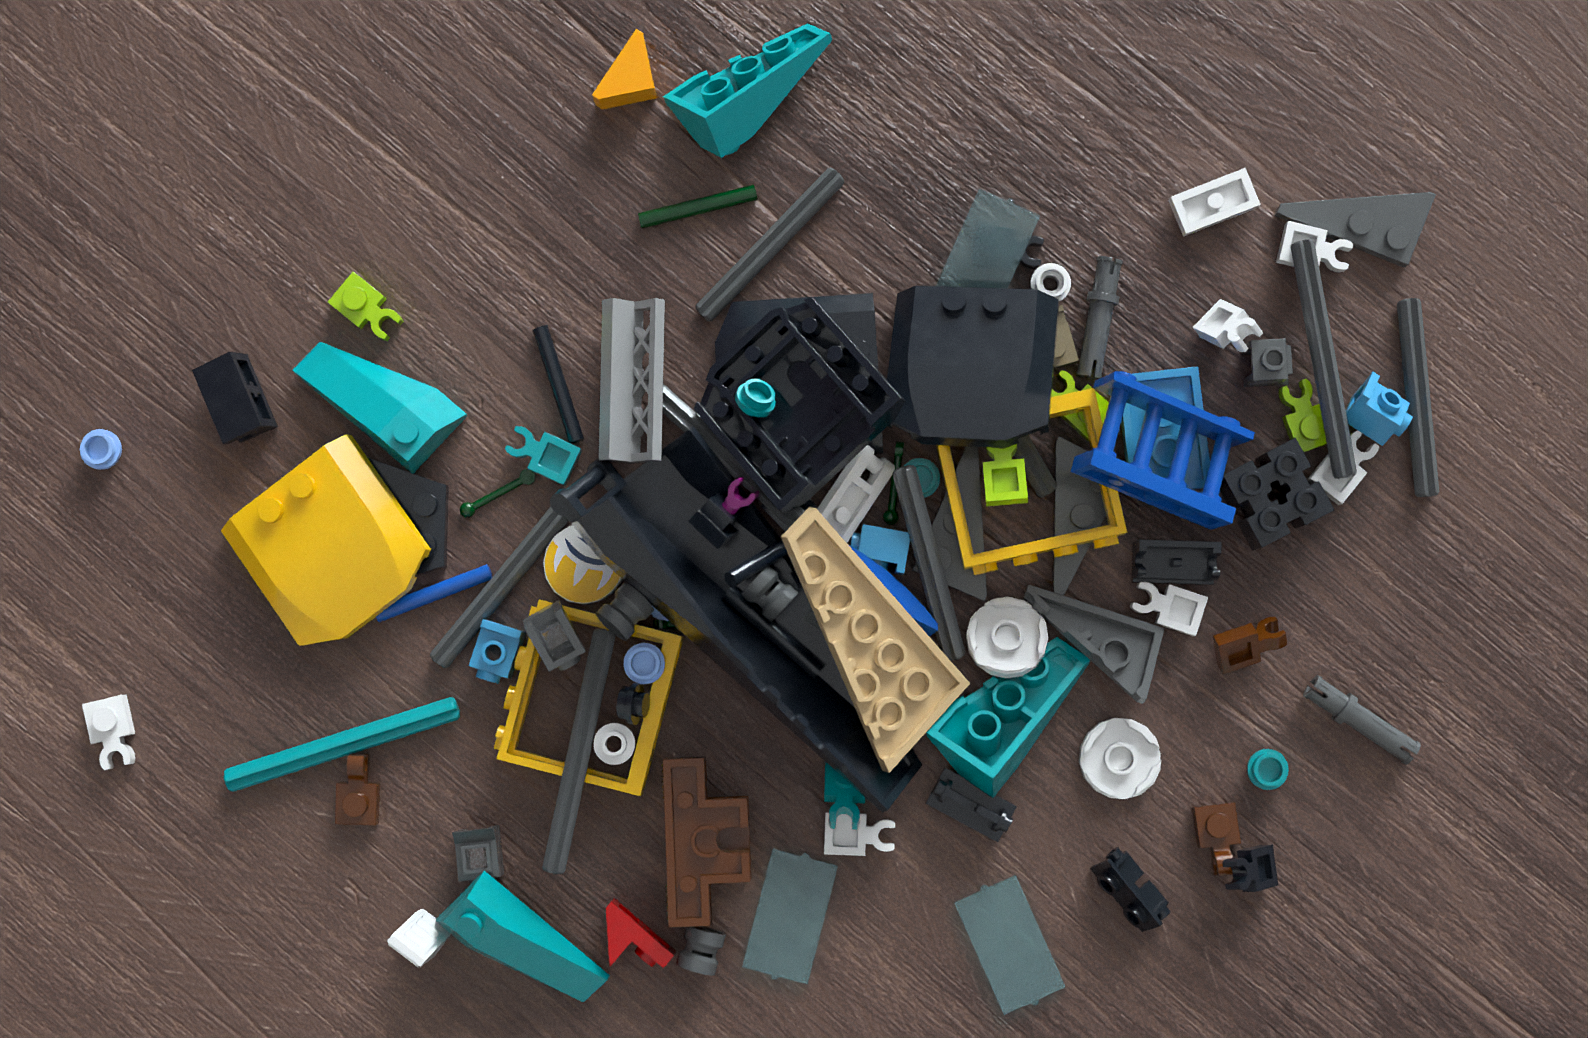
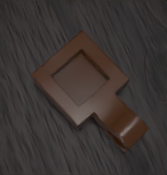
M1268 617L1261 620L1256 630L1252 623L1213 635L1216 661L1222 674L1261 662L1260 653L1278 650L1287 645L1286 632L1284 630L1279 631L1278 619L1276 617Z
M352 754L347 756L348 782L336 783L335 824H379L380 783H368L369 754Z
M1235 802L1192 807L1197 847L1200 849L1210 847L1213 874L1218 876L1233 875L1231 867H1223L1222 862L1225 859L1233 858L1229 845L1241 844Z

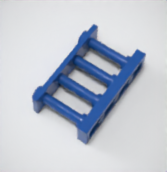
M1115 371L1095 380L1093 389L1111 396L1099 442L1096 448L1074 456L1070 472L1210 530L1232 524L1236 508L1222 503L1219 492L1230 448L1253 440L1255 432L1241 427V423L1234 418L1218 417L1139 383L1134 375L1127 372ZM1126 403L1146 411L1133 462L1131 463L1117 459L1116 453L1113 452ZM1161 418L1181 426L1169 474L1165 478L1153 474L1152 469L1149 467ZM1196 433L1215 440L1202 492H1196L1187 488V483L1184 482Z

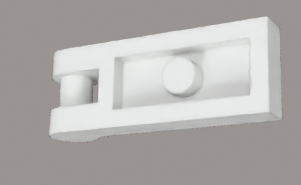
M869 445L845 466L817 508L846 543L891 478L895 469V465L886 458L879 459L876 457L874 449ZM865 468L870 471V477L867 481L860 477Z

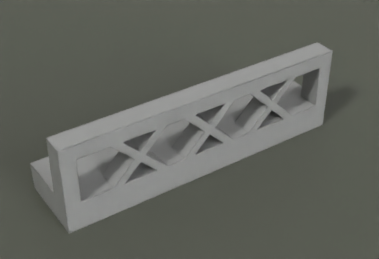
M616 298L602 300L599 461L627 464L661 461L664 299L653 298L636 302ZM650 310V324L645 331L643 329V311ZM647 351L649 353V365L644 371L642 368V358ZM647 392L648 405L643 411L641 408L642 396ZM646 432L647 452L640 453L641 437Z

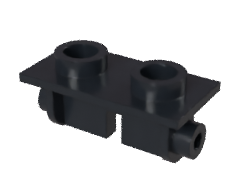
M947 768L943 769L926 801V804L996 842L1000 840L1003 832H1007L1013 820L1011 817L1017 807L997 795L994 798L990 797L969 781Z
M1116 847L1107 854V860L1090 868L1096 875L1101 889L1114 897L1123 908V914L1128 922L1139 928L1141 932L1161 926L1163 924L1161 920L1170 914L1171 911L1167 907L1169 902L1150 880L1146 881L1140 888L1135 884L1144 872L1127 851L1122 852L1119 847Z

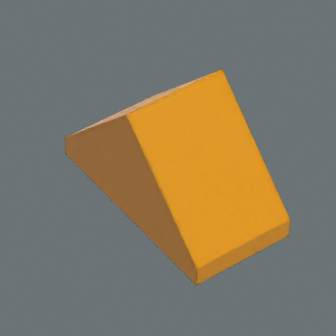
M638 29L634 31L592 94L595 105L603 110L657 98L644 35Z

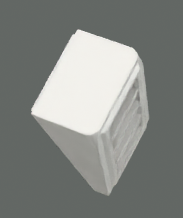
M420 909L398 928L387 942L390 947L415 966L421 967L435 957L451 934L435 922L436 918L426 910Z

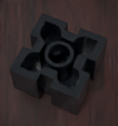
M1296 438L1257 457L1261 467L1256 468L1253 460L1223 476L1220 492L1227 505L1233 507L1239 504L1246 518L1238 521L1237 524L1252 551L1263 548L1290 534L1291 532L1286 524L1290 521L1295 529L1334 511L1320 482L1309 485L1302 471L1311 467ZM1271 485L1280 492L1279 503L1277 500L1270 501L1267 494L1272 491Z

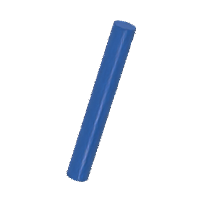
M488 564L407 594L376 616L378 622H382L487 582L493 577Z

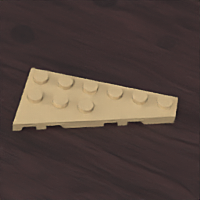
M809 507L781 536V539L882 771L890 773L969 686L970 682L816 508Z

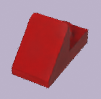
M616 898L606 907L610 967L631 942L638 946L634 952L649 966L653 967L657 963L664 968L676 953L672 946Z

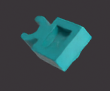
M516 426L514 431L525 437V445L521 449H514L506 445V452L515 458L531 457L532 459L527 467L529 470L566 486L583 450L545 431L540 442H538L528 429Z
M825 762L824 802H835L829 810V826L831 829H836L837 817L841 814H847L852 819V829L857 830L860 822V810L855 803H865V797Z

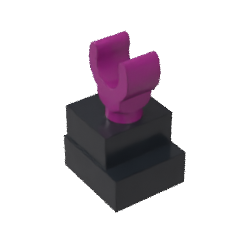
M743 476L730 484L726 499L720 493H717L702 508L697 510L688 521L717 549L726 544L737 532L731 524L741 514L738 510L741 507L750 505L759 496L758 490L750 494L748 498L742 497L739 494L738 487L744 481Z

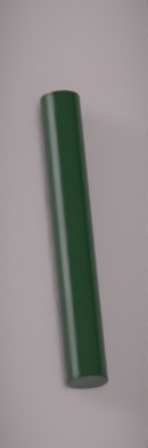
M753 184L638 213V217L643 229L756 201L758 198Z

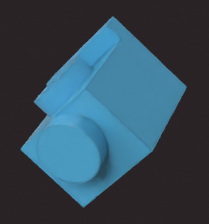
M1372 372L1351 397L1346 408V415L1350 426L1383 446L1393 434L1398 437L1401 436L1410 424L1413 416L1406 413L1410 403L1401 398L1397 392L1379 384L1377 381L1380 376Z
M863 524L861 533H853L851 547L865 554L885 570L888 569V565L895 566L894 574H904L910 543L908 532Z
M483 619L469 666L478 669L475 677L499 684L501 677L512 679L519 647L523 646L527 632ZM492 645H497L501 649V656L495 661L491 660L487 655V651Z

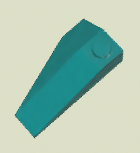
M807 23L764 43L762 47L763 52L755 56L742 58L741 55L729 59L731 67L709 76L707 70L694 75L663 96L664 101L701 148L720 158L736 152L741 144L754 136L832 41L831 34Z
M319 342L292 370L293 373L412 474L467 417V414L437 388L323 342Z
M1056 637L1047 643L1045 655L1035 669L1019 677L996 678L993 676L983 683V687L965 698L961 696L956 699L931 726L926 735L961 777L994 798L1023 761L1089 665L1090 659Z
M485 870L435 921L467 948L581 1002L586 1001L610 976Z

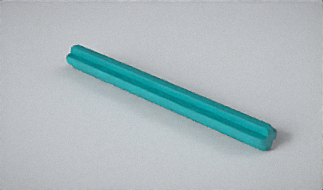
M449 697L227 768L224 771V782L229 791H238L444 725L460 718L459 706L453 697Z

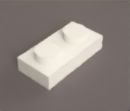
M1246 168L1171 196L1168 200L1183 237L1254 210L1261 205Z

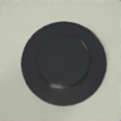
M633 683L630 687L623 686L620 689L616 710L619 719H625L628 724L637 725L641 717L645 718L648 714L650 697L648 693L644 692L642 684Z

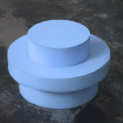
M93 430L86 434L80 444L82 460L94 469L104 470L111 468L121 457V442L114 433L108 430Z
M636 644L627 651L624 657V670L627 676L636 683H653L664 672V655L653 644Z

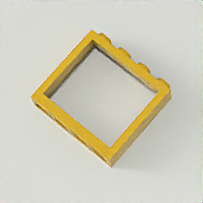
M1090 388L1052 397L1050 418L1083 412L1091 450L1096 448L1103 424L1095 389ZM936 445L964 570L973 568L974 575L998 570V562L1013 559L1014 566L1034 563L1038 561L1037 554L1053 551L1054 558L1079 552L1077 545L1093 542L1095 549L1119 544L1117 536L1127 533L1118 491L1099 484L1108 525L974 554L950 446Z
M539 599L537 607L531 606L529 616L553 603ZM563 606L571 621L608 630L596 614ZM636 624L634 626L635 632L631 636L663 644L661 652L665 658V669L661 677L652 684L649 695V711L647 716L643 718L628 778L587 767L584 782L641 796L644 793L684 637ZM548 630L542 633L545 639L547 638ZM529 638L527 646H520L516 656L514 669L520 670L516 686L510 685L508 688L504 709L509 710L506 725H499L497 729L494 749L499 750L498 760L562 776L565 761L517 749L541 660L539 653Z

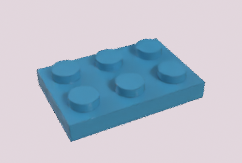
M1198 367L1132 374L1137 378V382L1203 410ZM1128 403L1125 405L1121 427L1125 460L1127 463L1133 462L1146 411ZM1163 418L1160 421L1149 467L1152 469L1153 474L1165 478L1169 474L1181 426ZM1198 433L1195 435L1184 482L1187 483V488L1191 490L1203 489L1210 463L1207 437Z

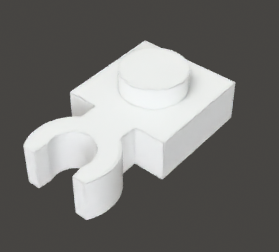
M1288 221L1284 225L1276 263L1294 267L1291 245L1300 240L1310 239L1315 243L1319 265L1320 262H1324L1331 271L1344 272L1348 269L1349 264L1339 262L1335 258V251L1349 252L1353 248V243L1345 239H1339L1333 243L1325 242L1328 230Z
M1222 299L1193 326V329L1200 338L1222 349L1231 342L1239 352H1246L1249 349L1243 341L1246 336L1255 334L1260 337L1263 334L1255 320L1249 318L1244 309Z
M1358 430L1350 434L1357 469L1356 475L1335 479L1332 474L1328 453L1307 479L1311 484L1319 481L1327 497L1337 505L1344 503L1367 474L1359 466L1360 462L1374 457L1379 449V445L1374 443L1366 452L1359 451L1356 447V441L1362 433Z
M1137 583L1136 588L1144 590L1149 594V602L1146 605L1131 603L1130 608L1137 613L1158 612L1154 624L1190 636H1196L1208 597L1170 584L1166 586L1164 595L1159 594L1158 589L1151 583Z
M127 694L82 704L90 743L103 742L104 748L99 757L101 767L104 770L114 768L112 756L116 751L122 754L124 765L134 764V750L125 743L124 739L125 736L135 734Z
M825 812L824 854L865 856L866 844H873L875 848L884 852L894 850V843H883L878 838L881 829L895 828L894 821L882 819L873 826L866 825L867 814L860 813L859 827L857 830H853L851 817L847 814H841L837 817L836 829H831L828 823L829 812Z

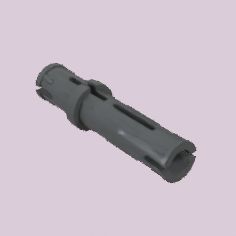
M1097 257L1093 289L1088 292L1086 299L1090 302L1078 371L1076 372L1078 377L1084 378L1087 376V379L1092 380L1102 378L1113 308L1118 305L1120 298L1116 295L1120 269L1123 261L1115 258L1112 261V257Z
M1316 675L1310 682L1314 684V687L1322 691L1323 694L1307 685L1303 697L1331 713L1332 720L1338 724L1346 723L1401 760L1403 764H1409L1414 758L1409 755L1410 753L1402 749L1401 746H1404L1416 755L1419 752L1421 743L1413 740L1357 703L1358 698L1353 694L1348 693L1345 695L1323 680L1319 675Z

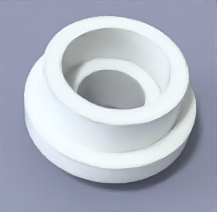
M1047 263L1034 271L1030 287L1031 289L1049 294L1059 299L1060 302L1070 291L1071 279L1065 268L1058 264ZM1053 278L1057 282V289L1053 291L1046 290L1043 286V280Z
M607 724L600 728L595 735V753L605 763L612 765L621 764L632 756L635 750V737L632 731L623 724ZM611 736H617L622 741V747L617 752H612L607 748V740Z

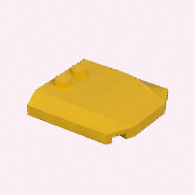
M347 434L322 446L229 518L221 530L299 646L349 638L411 591L417 579L415 575L423 559L427 558L431 551L352 435Z

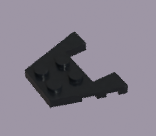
M368 458L431 549L428 557L423 559L415 576L447 567L449 486Z

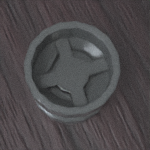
M769 565L741 595L749 603L758 604L762 608V615L770 622H773L799 592L790 584L784 585L778 579V573Z
M623 583L616 590L615 599L610 604H604L596 612V616L614 635L623 641H627L635 632L634 626L640 620H646L652 614L654 608L635 588L627 583Z
M705 926L686 927L684 934L686 945L679 952L676 965L692 972L715 976L718 965L716 954L719 949L723 948L726 934Z

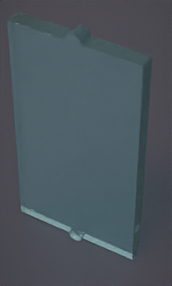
M979 189L936 286L1008 289L1041 216L1014 204V199L1012 198L1005 200L983 189Z
M777 849L772 850L742 967L770 974L773 980L782 977L808 984L838 868L837 865L811 859L807 853L799 856Z
M1016 875L989 887L984 884L981 886L980 891L954 902L1004 1015L1030 1003L1037 1005L1039 999L1065 988V984Z

